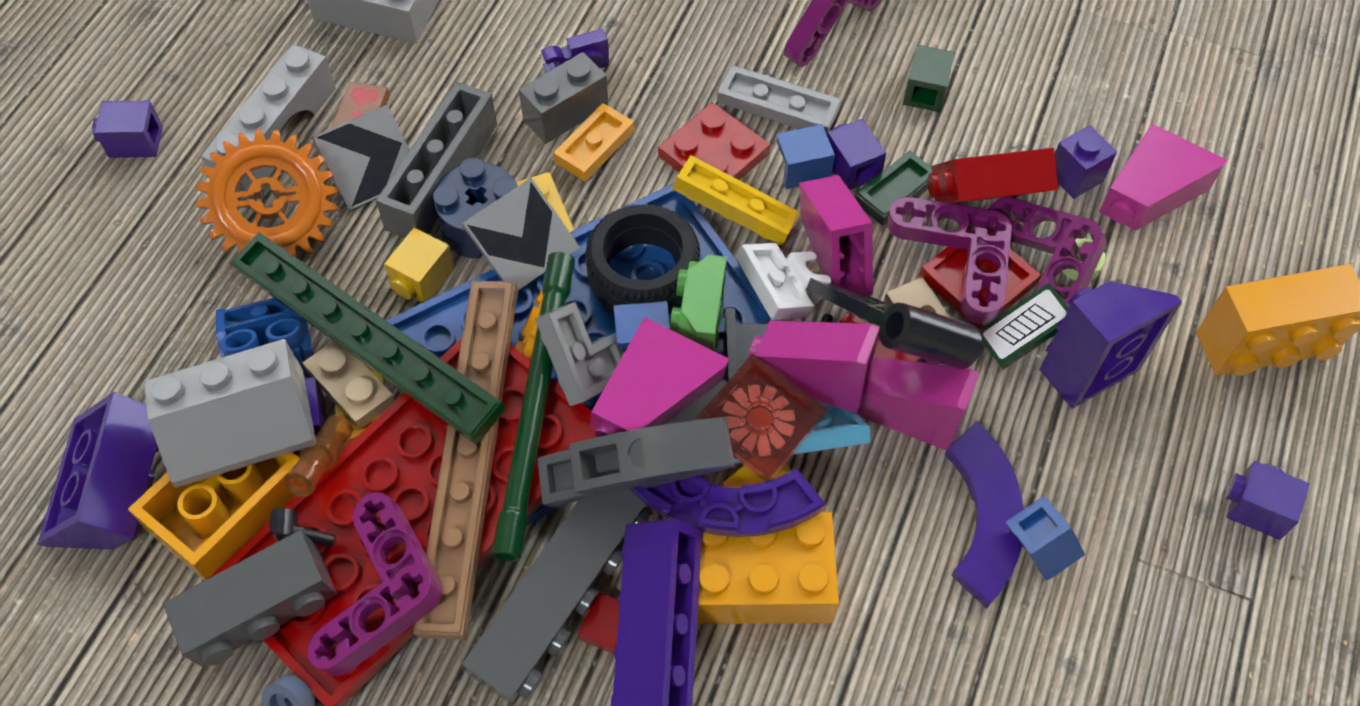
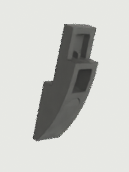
M724 417L664 424L571 443L569 444V450L537 458L543 505L551 507L636 486L650 488L735 467L728 423Z

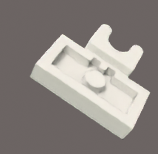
M777 243L743 244L735 255L771 320L807 317L814 305L822 299L806 290L810 278L831 284V278L828 275H817L807 268L810 263L815 262L817 259V255L813 252H791L786 259Z

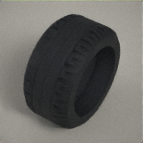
M633 204L629 207L624 206L622 209L619 208L617 211H612L610 215L607 214L604 219H601L596 224L586 245V267L590 288L597 300L612 313H614V305L667 301L668 314L670 315L673 307L681 308L683 296H676L679 270H688L690 261L700 262V245L693 228L679 214L672 210L669 211L668 208H662V206H655L653 204ZM641 244L661 247L670 252L678 261L671 271L661 277L650 280L626 278L615 272L608 265L611 259L623 249Z

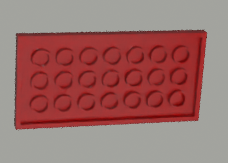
M462 338L440 358L456 370ZM511 343L502 403L507 409L499 418L477 569L491 556L498 516L503 508L531 362L528 357ZM551 378L537 458L569 450V444L597 437L595 430L590 428L592 411L583 403L569 406L563 389L553 378ZM405 393L397 398L283 507L299 513L297 526H306L310 529L337 536L334 547L313 543L321 554L338 595L325 601V605L317 612L307 616H297L280 625L278 632L263 639V641L298 678L309 686L312 693L325 706H344L414 635L415 623L351 671L340 676H333L314 667L308 657L309 643L313 635L320 628L383 583L353 522L354 509L364 496L380 492L395 501L402 508L425 553H427L448 424ZM537 458L528 501L527 518L543 503ZM379 510L375 514L377 521L374 524L385 531L389 528L383 524L379 515L381 510ZM269 521L209 578L279 542L269 529ZM405 541L394 544L390 549L387 557L388 564H394L404 556L406 552ZM419 581L413 585L415 593L412 598H416L420 594L418 591ZM393 598L391 602L395 604L397 599ZM378 608L369 615L366 621L367 632H373L382 625L385 618L384 608ZM358 637L353 639V641L358 642L359 640ZM335 642L332 645L334 653L329 658L333 659L337 655L335 647L339 642Z

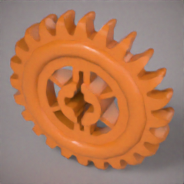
M257 129L254 141L251 142L244 133H239V146L237 147L228 141H223L222 144L226 155L222 156L215 152L210 153V158L216 164L215 168L202 167L200 169L202 174L210 180L209 182L197 183L195 186L198 191L207 194V197L199 199L195 203L198 208L209 209V212L201 217L200 223L203 225L216 224L210 232L209 238L215 240L225 236L222 251L228 252L237 245L239 246V254L253 237L260 232L294 257H296L295 248L297 247L311 254L312 249L308 239L313 238L324 242L325 238L318 227L332 228L334 226L333 222L324 213L336 212L338 210L336 204L326 200L327 197L337 195L338 189L324 185L325 182L333 178L334 173L332 171L318 170L325 162V158L318 156L310 159L309 155L313 148L311 144H306L297 149L296 135H291L285 143L281 142L279 130H274L270 139L265 140L262 130ZM263 167L277 168L273 178L262 177L256 179L251 171ZM282 171L287 173L297 186L284 187L279 182ZM248 175L253 182L248 191L236 192L242 178ZM265 190H272L274 196L280 197V199L273 200V207L265 208L262 201H257V199L264 197ZM287 194H296L295 196H287ZM249 198L248 200L239 201V199ZM299 202L293 217L288 220L284 215L288 203ZM238 208H252L257 214L253 224L248 222L239 213ZM280 217L284 224L272 228L258 227L262 219L272 220Z

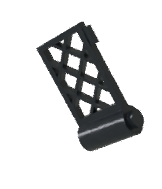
M813 278L809 280L806 288L807 291L880 327L879 338L881 344L888 349L957 369L970 367L981 353L982 337L979 329L972 324L905 303L897 302L890 305L877 298Z

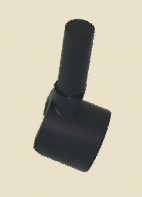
M275 508L271 511L269 529L276 540L281 541L301 530L312 542L334 547L337 539L336 535L310 529L306 526H297L299 517L297 511L288 508Z

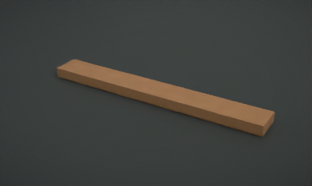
M472 281L457 371L502 402L518 287L516 282ZM499 419L477 445L448 425L426 553L441 581L442 596L437 606L415 623L413 633L418 638L467 640Z

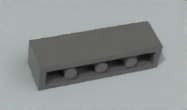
M457 81L455 82L376 199L386 231L404 238L413 228L428 234L438 218L433 194L439 182L447 173L459 167L464 160L476 158L497 126L491 93Z

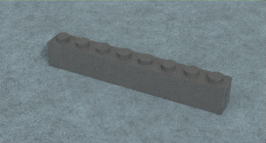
M722 379L718 385L666 424L720 418L723 413L719 409H721V403H724L722 400H724L723 397L728 383ZM629 488L577 501L461 664L464 672L510 704H513L519 695L527 699L543 676V673L537 670L545 656L548 653L554 657L557 656L572 633L565 627L576 612L584 616L600 591L594 588L603 572L611 576L623 560L622 548L620 547L625 541L626 524L649 522L653 513L647 509L648 506L634 495Z

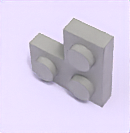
M576 302L535 318L541 333V339L548 350L558 376V382L565 393L569 406L585 402L602 392L624 354L623 348L617 346L616 333L604 336L591 343Z

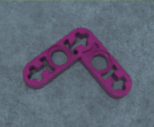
M812 0L789 37L784 48V56L799 67L807 65L818 52L847 3L872 11L883 0Z
M914 197L896 199L890 206L887 218V227L890 233L904 240L968 250L961 303L962 311L972 322L978 324L993 322L998 317L1005 299L1012 232L1011 222L1008 217L994 210ZM903 214L911 215V222L903 221ZM925 217H931L929 226H924ZM941 219H952L958 223L960 228L956 231H945L939 227L937 222ZM969 224H973L972 233L966 232ZM986 228L994 229L995 236L987 235L988 231ZM981 259L990 260L996 264L998 271L994 273L982 272L975 263ZM981 287L988 288L986 295L987 307L979 305L978 296Z
M1001 198L990 205L988 210L1000 212L1006 217L1012 212L1017 221L1024 223L1022 229L1019 222L1009 220L1012 227L1011 242L1053 254L1036 292L1050 283L1061 299H1066L1064 302L1068 306L1069 300L1077 292L1088 286L1104 252L1105 237L1098 224L1087 218L1014 198ZM1043 221L1056 223L1055 231L1049 237L1038 238L1034 236V230L1039 223ZM1087 233L1090 234L1093 242H1085L1079 251L1075 240L1077 238L1084 239ZM1077 254H1079L1082 262L1084 263H1081L1079 260L1075 259ZM1074 269L1078 272V278L1071 286L1059 287L1055 284L1056 276L1062 270Z
M380 492L370 493L357 503L353 512V522L383 583L320 628L313 635L309 643V661L314 667L333 676L343 675L362 663L431 612L437 606L442 596L441 581L402 508L387 495ZM379 510H381L379 515L383 524L389 528L385 531L374 524L377 521L375 514ZM405 541L406 552L398 562L388 564L387 557L390 549L394 544ZM419 581L418 591L420 594L416 598H412L415 593L413 585ZM393 598L397 599L395 604L391 602ZM378 608H384L385 618L382 625L373 632H367L366 621L369 615ZM359 638L358 642L353 641V639ZM335 642H339L335 647L337 655L333 659L329 658L334 653L332 645Z

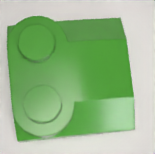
M709 254L700 262L690 261L688 270H679L676 296H683L681 308L673 307L670 330L716 352L724 307L727 257Z

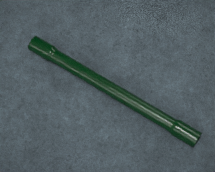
M553 252L548 256L539 317L565 305V300L570 291L575 263L574 257L567 253ZM538 326L503 508L498 516L491 552L492 557L509 562H516L521 559L528 520V501L553 371V363L541 339Z

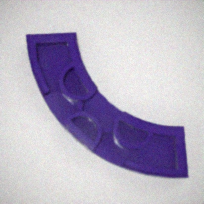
M977 421L953 442L945 452V456L953 463L964 479L971 498L975 502L976 526L970 548L951 576L987 609L998 597L1017 564L1022 545L1012 534L1005 522L1024 510L1017 477L1008 458L990 433Z
M797 468L773 480L751 485H741L740 488L710 484L708 480L698 476L650 488L638 486L629 488L642 502L663 517L679 520L702 530L704 533L719 536L749 537L776 533L806 522L823 512L826 508V503Z

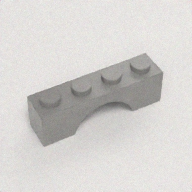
M292 44L201 155L205 166L212 168L216 166L210 158V153L215 152L222 156L226 155L222 144L223 141H228L235 147L239 146V133H244L251 142L254 141L255 131L261 129L265 140H269L273 131H280L287 120L295 113L304 110L315 115L336 89L326 56ZM263 167L252 170L251 173L256 179L267 177L271 172V168ZM248 175L242 178L236 192L248 191L251 183H253Z

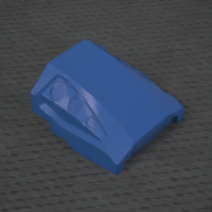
M275 298L227 310L224 308L216 310V336L221 358L285 339L303 369L304 377L306 376L307 371L303 362L313 356L314 351L309 323Z

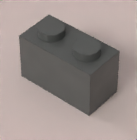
M584 52L578 54L519 88L523 121L547 144L584 122L602 103L608 106L607 75Z

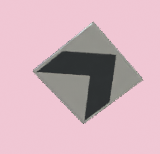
M388 105L312 136L321 156L325 158L328 170L334 173L333 180L349 211L376 200L409 152V147Z
M532 178L462 223V226L502 282H516L518 290L546 272L549 254L564 252L570 255L580 248Z

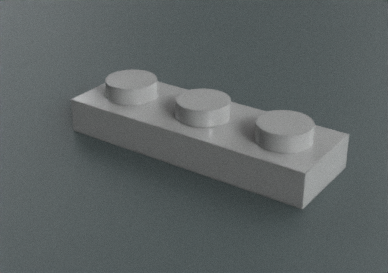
M732 64L717 92L718 103L799 129L822 124L826 135L832 127L841 103L840 98Z

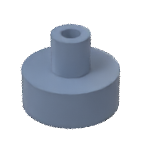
M289 674L280 676L267 686L261 696L262 706H315V698L309 686L300 678Z

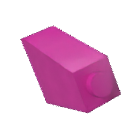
M1151 124L1110 187L1099 212L1117 223L1138 230L1209 191L1227 159Z
M839 175L799 183L801 220L812 250L817 255L816 260L821 274L828 275L831 278L832 285L867 296L873 295L872 221Z
M644 317L591 412L590 428L595 430L597 437L666 424L721 382L729 358Z
M770 320L763 337L756 335L749 351L748 361L754 363L753 381L765 385L768 383L769 386L779 387L780 390L857 414L871 378L880 327L873 324Z
M875 356L871 378L858 413L862 418L947 450L956 435L980 372L966 368L957 369L944 365Z

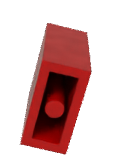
M1054 147L949 160L932 165V173H929L927 180L930 197L935 198V201L951 204L1032 195L1058 190Z

